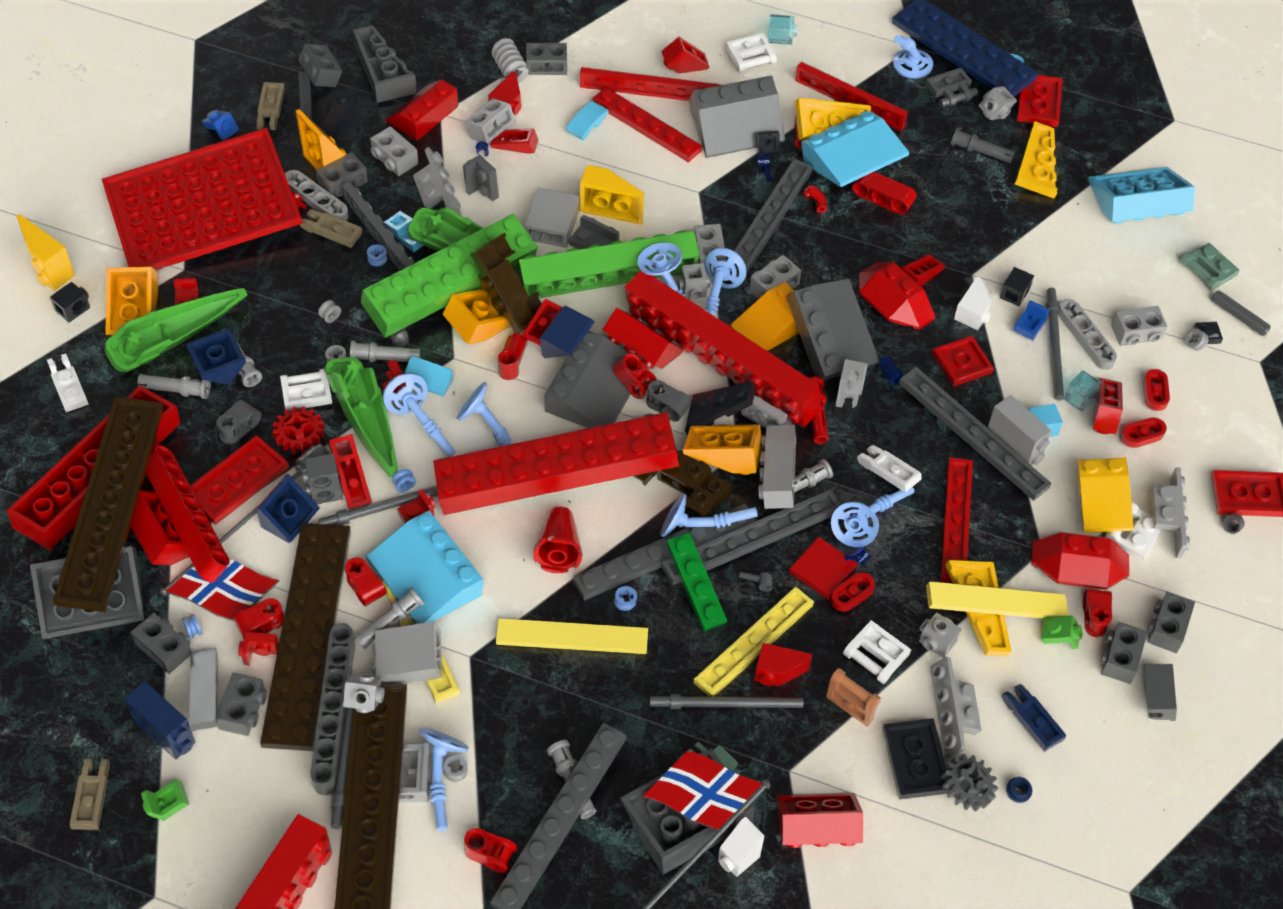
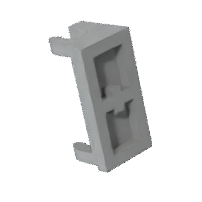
M845 359L836 401L837 407L843 406L845 398L853 400L852 408L857 405L859 394L862 395L867 363Z
M429 743L403 745L399 802H428L431 760Z

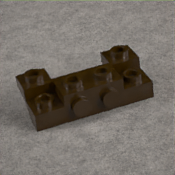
M502 233L470 255L480 271V274H478L480 285L490 296L493 308L499 314L504 313L514 333H517L527 328L542 303L538 298V292L528 296L509 260L506 259L516 252L510 248L505 239L506 234Z
M677 450L679 467L633 476L642 481V484L646 486L657 474L659 481L689 497L686 501L685 509L688 510L690 508L701 514L702 517H707L716 506L725 502L732 492V484L712 474L711 468L707 463L697 461L683 454V450Z

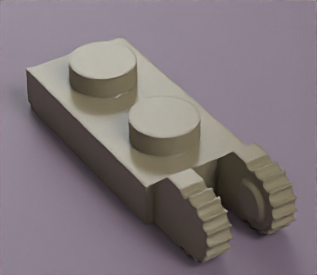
M263 83L257 110V129L261 130L264 128L265 117L271 118L269 122L270 130H276L285 93V83Z
M311 209L307 213V217L310 220L304 218L302 219L303 224H300L305 231L314 232L350 248L362 235L361 227L327 213Z
M85 759L82 773L78 778L70 827L77 830H99L110 764L108 759H102L98 776H92L93 759Z

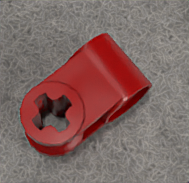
M634 353L625 355L613 365L615 376L636 399H642L648 390L649 384L657 380L639 356Z
M352 558L347 561L345 572L348 585L353 589L363 606L366 607L387 594L384 584L374 574L366 561L361 558Z
M1085 589L1084 591L1085 631L1092 637L1099 638L1104 636L1107 632V625L1112 621L1111 591Z
M274 598L265 599L250 608L241 610L234 616V622L243 640L245 632L269 633L280 628L284 620L281 603Z
M479 828L469 830L464 837V852L467 858L483 864L496 872L506 873L508 869L507 863L511 854L516 852L517 845L507 838L498 837ZM479 841L483 845L479 848H473L470 846V843Z

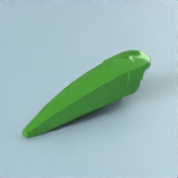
M421 208L417 210L407 228V234L411 239L433 250H442L483 228L449 208H440L439 210Z
M244 288L234 289L147 313L146 316L127 322L113 336L108 338L105 343V353L116 370L120 372L131 371L151 362L160 354L202 331L247 297L248 294Z
M353 357L331 359L327 362L324 372L332 392L335 393L345 416L363 446L389 477H393L398 472L395 449L381 389L377 385L373 368L365 369L362 363Z

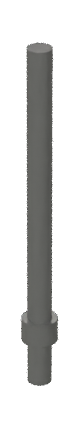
M1049 288L1047 289L1048 302L1046 303V308L1049 309L1055 399L1060 401L1064 399L1058 323L1060 307L1056 298V289Z
M437 486L423 489L426 495L430 494L432 497L438 495ZM412 492L350 511L344 509L336 512V515L318 519V523L345 525L350 523V520L405 505L417 499L418 492Z
M670 694V696H650V707H670V709H681V707L803 708V698L683 697L681 694Z
M346 707L336 789L335 794L332 795L330 806L333 809L331 828L333 829L341 828L344 810L353 708Z

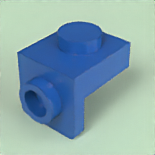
M213 110L202 121L206 129L216 130L221 140H226L239 131L230 112Z
M1030 300L1025 312L1015 324L1013 331L1033 341L1045 325L1049 309Z

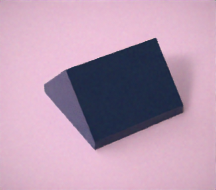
M565 305L540 337L542 356L544 358L571 355L595 322L591 318Z
M230 328L186 344L203 380L229 385L246 363Z
M289 474L284 476L256 508L261 528L288 543H291L299 534L302 523H308L320 509Z

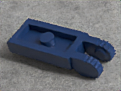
M1022 684L1015 686L1014 690L1023 703L1020 704L1009 691L1002 694V699L1007 707L1013 711V714L1044 752L1065 740L1066 734L1038 699L1032 696Z

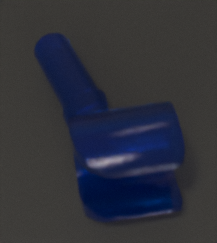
M478 142L476 144V153L479 154L481 150H484V155L488 156L489 143Z
M758 154L757 167H764L767 182H771L772 178L769 170L770 157Z
M863 546L855 554L844 556L846 561L854 560L861 566L872 558Z

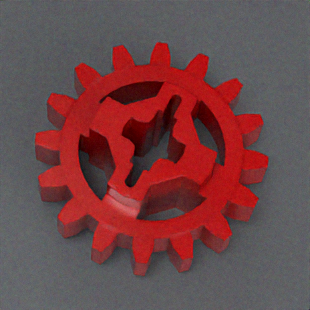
M305 406L301 410L293 407L292 412L284 410L285 416L278 415V422L273 423V436L276 439L277 446L282 445L283 451L291 448L292 454H295L299 449L303 454L305 448H310L314 443L321 444L320 438L325 436L324 422L321 421V415H315L314 409L307 412Z

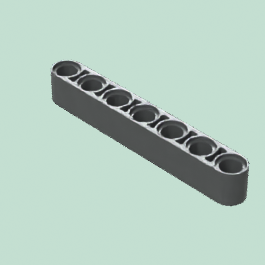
M345 623L333 626L329 636L310 772L313 787L320 795H329L336 789L346 707H343L345 681L352 674L355 651L353 630L351 626ZM340 638H347L344 641H338ZM338 660H345L342 663H335ZM334 683H341L339 686H332ZM333 705H337V706H338V708L333 709V710L328 709L329 707H331V706H333ZM328 729H336L332 733H325ZM326 752L333 753L329 757H322V755ZM323 776L330 777L326 781H318Z

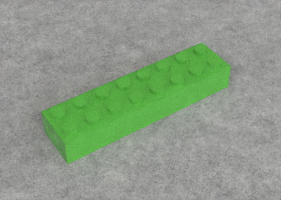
M513 213L363 289L361 304L386 338L447 306L452 294L482 288L478 277L480 271L470 254L484 246L485 243L505 233V239L510 248L516 252L506 258L514 270L518 269L520 259L529 255L535 256L538 246Z
M681 230L672 235L658 234L653 238L644 239L638 237L629 242L615 241L605 246L596 244L586 249L572 248L562 253L548 252L544 256H525L519 260L517 276L528 296L538 292V298H545L628 284L640 271L637 261L641 252L657 243H671L678 246L681 250L682 260L670 272L671 276L681 275L682 265L697 264L700 255L694 231L687 232L686 230ZM659 251L651 254L647 259L651 260L656 254H659ZM667 251L673 256V258L676 257V255L673 252ZM652 275L657 279L662 278L661 275Z

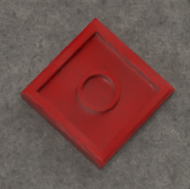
M973 335L933 348L932 355L953 387L992 374L994 371V367Z
M818 537L793 564L789 573L829 600L833 590L850 577L857 569L858 563Z

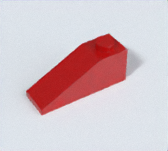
M1099 378L1093 414V430L1104 435H1116L1123 412L1122 382Z
M350 434L329 440L328 445L331 454L334 453L338 478L348 509L372 503L353 435Z

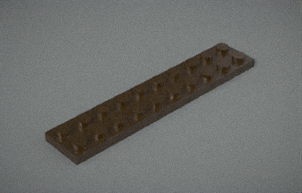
M115 396L53 598L54 606L106 612L164 410L163 403Z
M302 523L261 735V748L314 750L331 629L335 626L351 535L350 526Z
M381 684V687L385 688L384 699L374 711L361 713L353 708L334 909H391L407 684Z

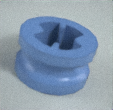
M376 244L368 248V262L372 266H382L387 262V251L384 246Z
M403 469L393 475L392 482L395 484L398 492H405L415 486L416 479L413 477L411 470Z
M629 586L618 588L615 593V606L620 610H631L636 605L637 593ZM623 595H627L629 598L628 602L624 601Z
M194 614L189 619L182 618L190 639H193L195 634L203 635Z

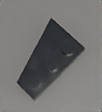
M749 381L694 394L684 432L688 435L691 426H712L715 424L714 420L724 415L729 417L751 406L756 390L755 384Z

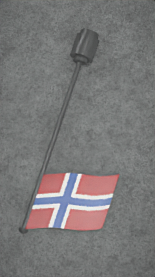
M319 443L316 446L312 445L295 460L297 472L291 477L294 480L300 475L303 477L302 469L306 468L305 459L330 454L328 450ZM256 508L219 539L220 543L225 542L257 513ZM229 559L230 564L215 582L211 583L202 579L192 563L164 589L161 587L159 592L162 596L171 594L191 601L218 617L234 621V616L238 612L255 605L280 581L260 575L237 561Z
M687 751L642 796L643 798L668 806L693 822L717 830L642 909H650L743 811L766 788H770L769 781L762 780L758 782L738 775L706 756Z

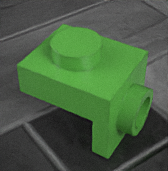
M1073 615L1045 617L1043 619L1041 639L1044 644L1069 642L1073 649L1079 648V640L1083 637V631Z
M176 779L155 793L148 790L141 793L144 811L149 816L163 821L189 805L183 783Z

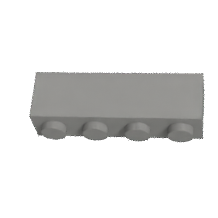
M766 425V435H762V449H765V451H761V465H764V468H760V482H763V484L759 485V499H764L765 509L794 508L795 425Z

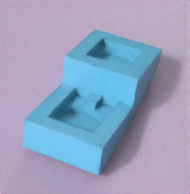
M591 101L574 116L567 125L566 130L584 141L593 127H599L609 111Z
M399 211L384 221V225L387 229L391 230L392 234L403 245L415 252L424 245L409 237L407 228L412 218Z

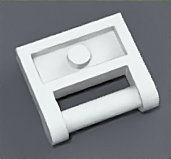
M763 33L726 42V49L738 73L745 71L746 68L777 62L776 54ZM764 53H765L764 56H760V57H756V58H752V59H748V60H744V61H743L744 58H748V57H752V56H756V55H760V54H764Z
M319 369L320 372L290 377L287 375L280 376L284 404L287 411H291L293 407L301 409L303 406L309 408L332 404L329 382L324 369Z
M1131 502L1132 516L1137 521L1133 531L1130 532L1127 539L1121 537L1123 531L1107 532L1105 538H1111L1129 555L1143 561L1162 530L1154 529L1153 516L1140 510L1135 503Z
M871 620L843 651V655L849 659L853 658L876 675L879 682L885 684L891 674L910 655L911 649ZM862 646L887 666L883 669L860 652L858 648Z

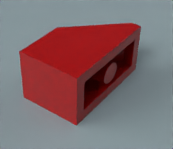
M679 36L661 51L664 65L669 70L673 69L679 74L710 68L705 53Z
M515 72L509 74L488 95V102L491 99H496L509 103L513 115L518 114L522 107L521 93Z
M545 298L523 332L522 337L541 346L540 337L563 307Z
M763 643L754 681H758L766 686H781L809 671L812 654Z

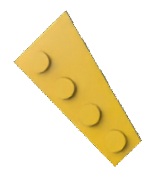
M798 98L795 100L799 140L810 138V136L819 134L829 127H834L847 119L861 115L862 112L871 111L870 105Z
M1034 122L1015 181V185L1051 198H1055L1057 195V187H1055L1057 178L1054 168L1056 164V157H1054V128Z
M949 560L945 564L953 584L999 588L994 562ZM966 611L985 656H1008L1012 653L1004 615Z

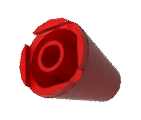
M559 506L551 509L535 544L533 558L535 563L537 561L541 564V569L544 571L561 574L567 573L568 569L574 566L575 569L579 567L582 561V549L572 511L566 507Z

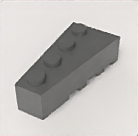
M374 26L354 29L355 49L377 103L416 94L414 73L406 68L403 60H399L396 52L388 47L385 39Z

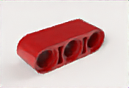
M876 172L857 179L852 186L854 193L859 197L898 214L907 213L917 198L916 192L909 186Z

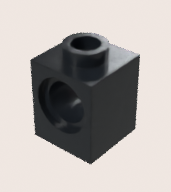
M1014 267L1003 284L1000 299L1020 307L1031 288L1034 275Z
M70 282L50 296L54 310L68 323L90 309L87 291L83 287H77L73 282Z

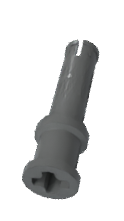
M956 128L950 144L966 148L968 152L975 150L1009 164L1015 151L978 139L976 134L970 135L962 132L960 128Z

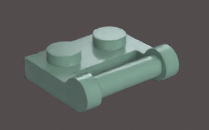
M1210 243L1192 253L1185 254L1180 261L1185 267L1189 266L1199 275L1211 290L1236 277L1240 271Z

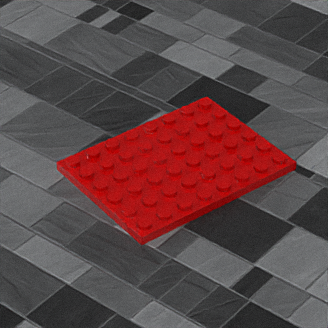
M267 128L102 178L128 267H152L158 270L303 224Z

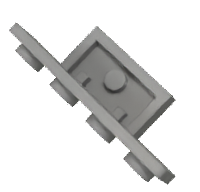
M429 147L426 148L425 153L430 164L413 175L424 206L431 209L444 200L446 208L461 215L459 210L461 205L454 197L453 193L455 190L447 179L449 174L442 166L443 159L437 151L433 152Z
M1175 467L1170 478V485L1153 484L1151 493L1154 529L1174 531L1176 558L1181 559L1185 550H1189L1190 537L1186 536L1188 516L1184 514L1187 504L1186 496H1183L1185 477L1181 476V468Z
M944 657L931 666V674L944 755L946 758H952L966 748L963 732L975 735L982 730L974 685L955 680L951 658Z

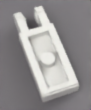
M65 353L61 355V360L66 369L57 371L56 364L52 358L48 359L47 362L65 412H69L89 404L74 367H71Z
M874 445L867 448L870 456L864 453L857 456L860 465L864 466L867 470L870 469L905 493L921 480V473L886 450L883 451Z

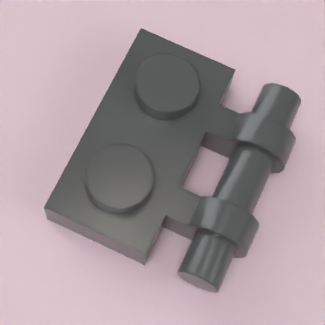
M962 68L926 79L925 85L935 98L944 97L939 100L940 107H951L956 105V102L962 100L966 102L978 95L976 88H968L972 80ZM959 91L960 93L954 95L952 92Z

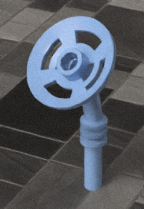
M900 35L894 38V41L904 49L894 56L893 66L895 70L908 78L927 76L933 68L932 58L926 52L917 49L913 39L904 38ZM905 63V65L912 68V71L903 68L901 64ZM925 63L928 64L925 69L919 71V69L925 66Z
M657 243L644 249L638 257L639 269L648 275H661L667 286L684 297L686 296L682 294V289H678L670 274L682 260L680 248L671 243ZM659 251V254H656L651 260L647 259L651 254ZM667 251L673 252L676 255V257L673 258V256Z
M728 248L712 250L705 260L707 275L709 274L710 279L713 281L710 295L707 297L708 301H706L707 306H705V310L713 316L718 312L717 307H719V303L717 302H720L718 296L721 287L728 289L736 288L746 278L747 270L743 259L735 251ZM724 255L729 258L727 261H717L715 256ZM735 263L737 264L739 269V277L736 276L737 270L734 265ZM731 280L733 282L731 284L722 283L723 281Z
M414 373L401 374L392 379L383 393V402L390 412L400 415L413 412L422 423V429H426V434L429 433V437H433L448 457L453 456L456 451L441 434V428H437V423L434 424V420H430L420 407L428 394L425 380ZM405 382V387L401 388L397 393L393 392L398 385ZM414 382H417L421 385V392L416 385H414ZM412 389L416 390L417 394L414 395ZM394 400V403H395L396 406L399 407L400 409L394 408V407L392 406V404H391V401Z
M483 382L466 401L456 419L460 421L470 416L473 412L476 414L480 413L494 431L493 436L498 445H510L511 438L506 429L501 427L490 410L485 406L486 403L483 399L487 390V383Z
M911 487L906 493L900 489L890 495L885 494L879 497V499H875L874 503L870 506L860 502H846L840 505L834 511L831 518V527L834 535L843 544L851 547H863L870 544L876 538L879 531V521L875 513L878 511L883 512L893 507L895 502L913 494L914 488ZM849 507H858V508H859V509H850V510H848L847 512H844V511H843V510H845V509H847V508H849ZM867 518H872L873 527L868 525ZM838 519L844 520V525L848 530L845 534L839 527ZM866 533L868 534L866 538L853 539V536L859 537L865 535Z
M682 493L668 513L660 536L665 537L676 526H716L717 528H720L721 525L726 527V524L731 526L733 522L758 517L757 509L754 507L733 513L726 511L725 514L720 513L719 516L714 514V517L688 518V515L684 513L686 494Z
M420 728L419 733L433 745L431 749L433 754L431 785L429 786L430 800L434 803L437 830L445 831L448 829L444 804L446 792L444 790L445 785L442 784L443 756H446L447 751H468L469 747L458 739L428 728Z

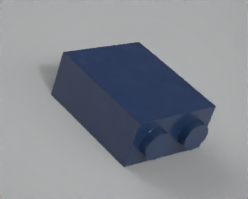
M144 681L124 698L134 723L175 760L192 749L195 739L187 718Z

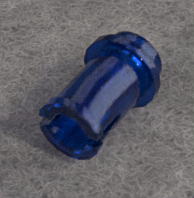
M884 356L879 360L878 365L886 374L887 382L893 385L899 384L900 378L903 377V371L897 368L890 356Z

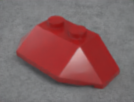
M876 262L859 273V295L888 321L903 326H912L914 329L920 330L935 320L936 316L924 289L894 262Z
M1061 532L1032 542L1031 565L1039 568L1057 584L1107 590L1130 575L1129 554L1111 538Z

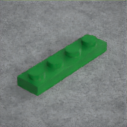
M690 532L667 540V548L703 632L726 624L727 618Z

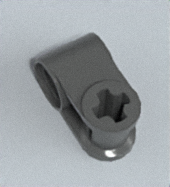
M656 380L649 384V394L646 397L647 406L659 413L668 412L669 420L680 421L692 404L690 397L663 381Z
M243 400L235 402L228 411L217 419V426L221 430V441L225 444H235L247 432L257 426L261 419V412Z

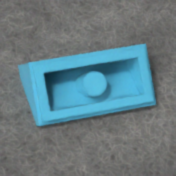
M415 356L410 358L405 373H414L421 376L425 380L429 392L443 397L454 380L453 370ZM414 382V385L422 389L419 383Z

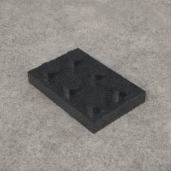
M934 718L883 724L882 730L899 800L948 794L950 792L949 789L942 787L946 780L941 778V775L945 772L943 768L946 764Z

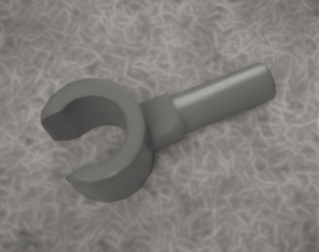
M740 572L739 578L759 582L760 590L766 592L772 590V576L769 573L764 572L759 576Z

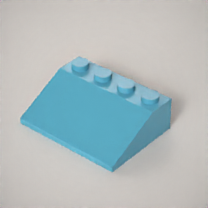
M871 111L862 112L861 115L847 119L839 125L829 127L827 130L801 141L804 163L812 165L813 170L839 187L909 155V151L886 122Z
M1169 167L1088 177L1089 184L1103 214L1114 223H1122L1129 219L1143 220L1145 217L1151 216L1161 218L1166 214L1182 215L1185 212L1193 211L1195 186Z
M430 510L406 522L366 556L367 561L397 600L409 592L408 589L412 587L425 602L424 606H418L409 614L415 624L433 622L482 596L483 578Z

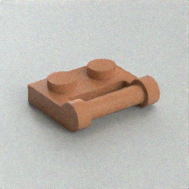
M838 668L830 679L826 697L868 727L874 719L881 697L875 693L873 695L847 677L845 671Z

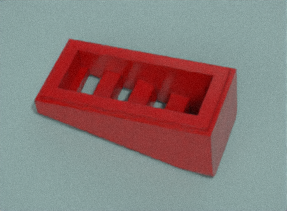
M534 128L504 130L492 140L491 148L533 154L538 144V137Z
M928 254L901 267V269L922 286L944 270L945 265Z

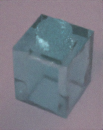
M770 14L769 43L792 45L793 37H797L798 25L794 24V16Z
M1082 370L1069 383L1064 400L1083 412L1095 400L1101 382Z

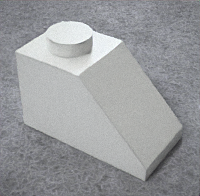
M976 277L958 304L954 318L976 330H979L983 323L987 324L992 314L989 311L991 299L980 277Z
M746 816L739 822L719 850V863L727 872L731 871L736 877L760 858L764 835Z

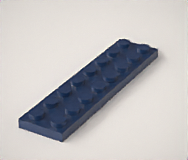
M914 0L892 17V24L954 65L962 68L991 89L1004 86L1015 97L1038 78L1037 71L926 0Z

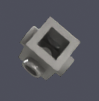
M1004 86L994 87L983 96V101L979 104V107L988 119H1004L1009 115V109L1017 100Z
M704 263L682 265L681 278H678V289H682L683 294L688 299L706 297L707 288H710L711 283L709 274L706 275Z
M936 613L931 620L927 618L921 625L919 631L922 633L919 642L927 650L934 651L944 658L958 642L962 629L956 626L949 618Z
M370 673L351 674L345 681L343 707L355 708L357 712L361 713L374 711L384 699L385 688L381 687L382 678H375Z

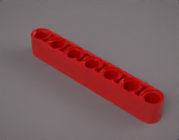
M157 445L151 452L146 474L196 571L205 581L215 582L230 564V560L173 453L168 448Z

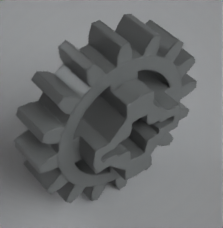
M962 754L959 758L955 756L943 768L945 772L941 775V778L946 780L942 787L950 791L947 797L954 796L956 798L955 805H958L960 802L963 803L964 810H968L971 806L974 811H977L979 808H986L996 798L994 793L998 790V786L993 784L997 777L990 776L989 774L992 768H985L983 766L984 760H981L979 763L976 762L975 755H972L969 759L965 754Z

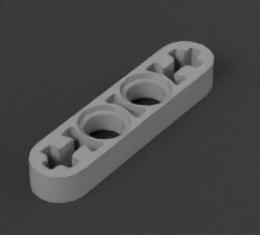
M289 170L285 173L291 191L300 195L302 201L318 212L327 213L347 221L349 217L348 209L343 202L300 171ZM306 189L314 190L310 194L303 193V191ZM323 199L329 201L327 204L324 205L318 204V202Z
M1072 299L1063 300L1059 306L1060 312L1058 316L1096 366L1105 370L1111 369L1117 359L1115 350L1076 301ZM1082 323L1086 326V329H1079L1075 324ZM1094 339L1098 341L1099 344L1092 345L1087 340Z

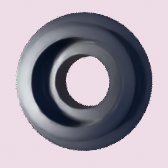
M1015 777L1008 781L1006 794L1012 801L1024 803L1032 796L1033 789L1026 778ZM1014 789H1021L1023 794L1017 793Z

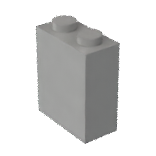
M538 187L524 225L532 240L567 248L580 211V196Z
M1009 395L994 406L988 425L989 430L1030 465L1039 464L1045 457L1044 451L1050 443L1049 437L1052 430L1012 395Z
M434 621L375 630V640H372V651L375 655L372 673L375 678H382L381 684H406L442 678L441 631Z

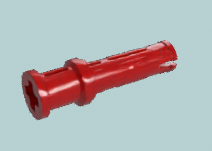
M810 377L809 379L820 386L821 410L812 419L814 442L823 444L829 440L824 410L827 400L823 394L824 380L821 377Z

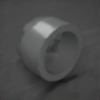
M405 328L390 335L391 343L394 346L402 347L409 342V334Z
M1230 514L1223 520V527L1230 534L1240 532L1245 525L1244 519L1239 514ZM1236 520L1238 524L1232 526L1230 522Z

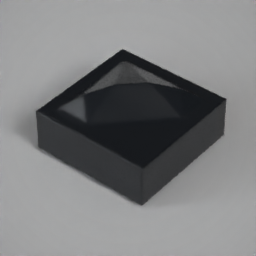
M778 130L758 133L759 155L780 153V133Z
M1217 321L1195 323L1194 329H1199L1208 335L1207 345L1222 343L1223 337Z

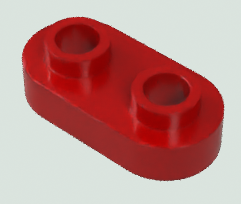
M1151 369L1147 371L1143 379L1145 403L1150 409L1161 411L1167 407L1170 401L1168 377L1159 369Z
M1151 417L1126 425L1121 434V440L1128 447L1138 448L1163 439L1167 427L1161 419Z
M861 572L837 586L832 592V606L839 611L846 612L863 602L874 591L875 581L873 577ZM859 586H862V587H864L865 589H864V590H861V589H859L858 587H859Z

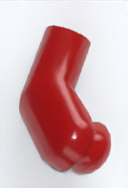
M809 185L808 188H805L803 191L804 196L807 199L812 197L815 199L817 212H826V196L814 185Z

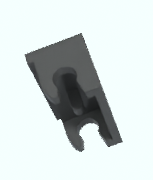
M1144 664L1147 713H1149L1150 719L1176 721L1177 705L1173 664Z

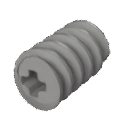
M509 38L499 40L493 46L491 54L502 75L506 78L509 74L515 72L518 83L523 81L527 77L529 70L526 68V63L514 45L513 40Z

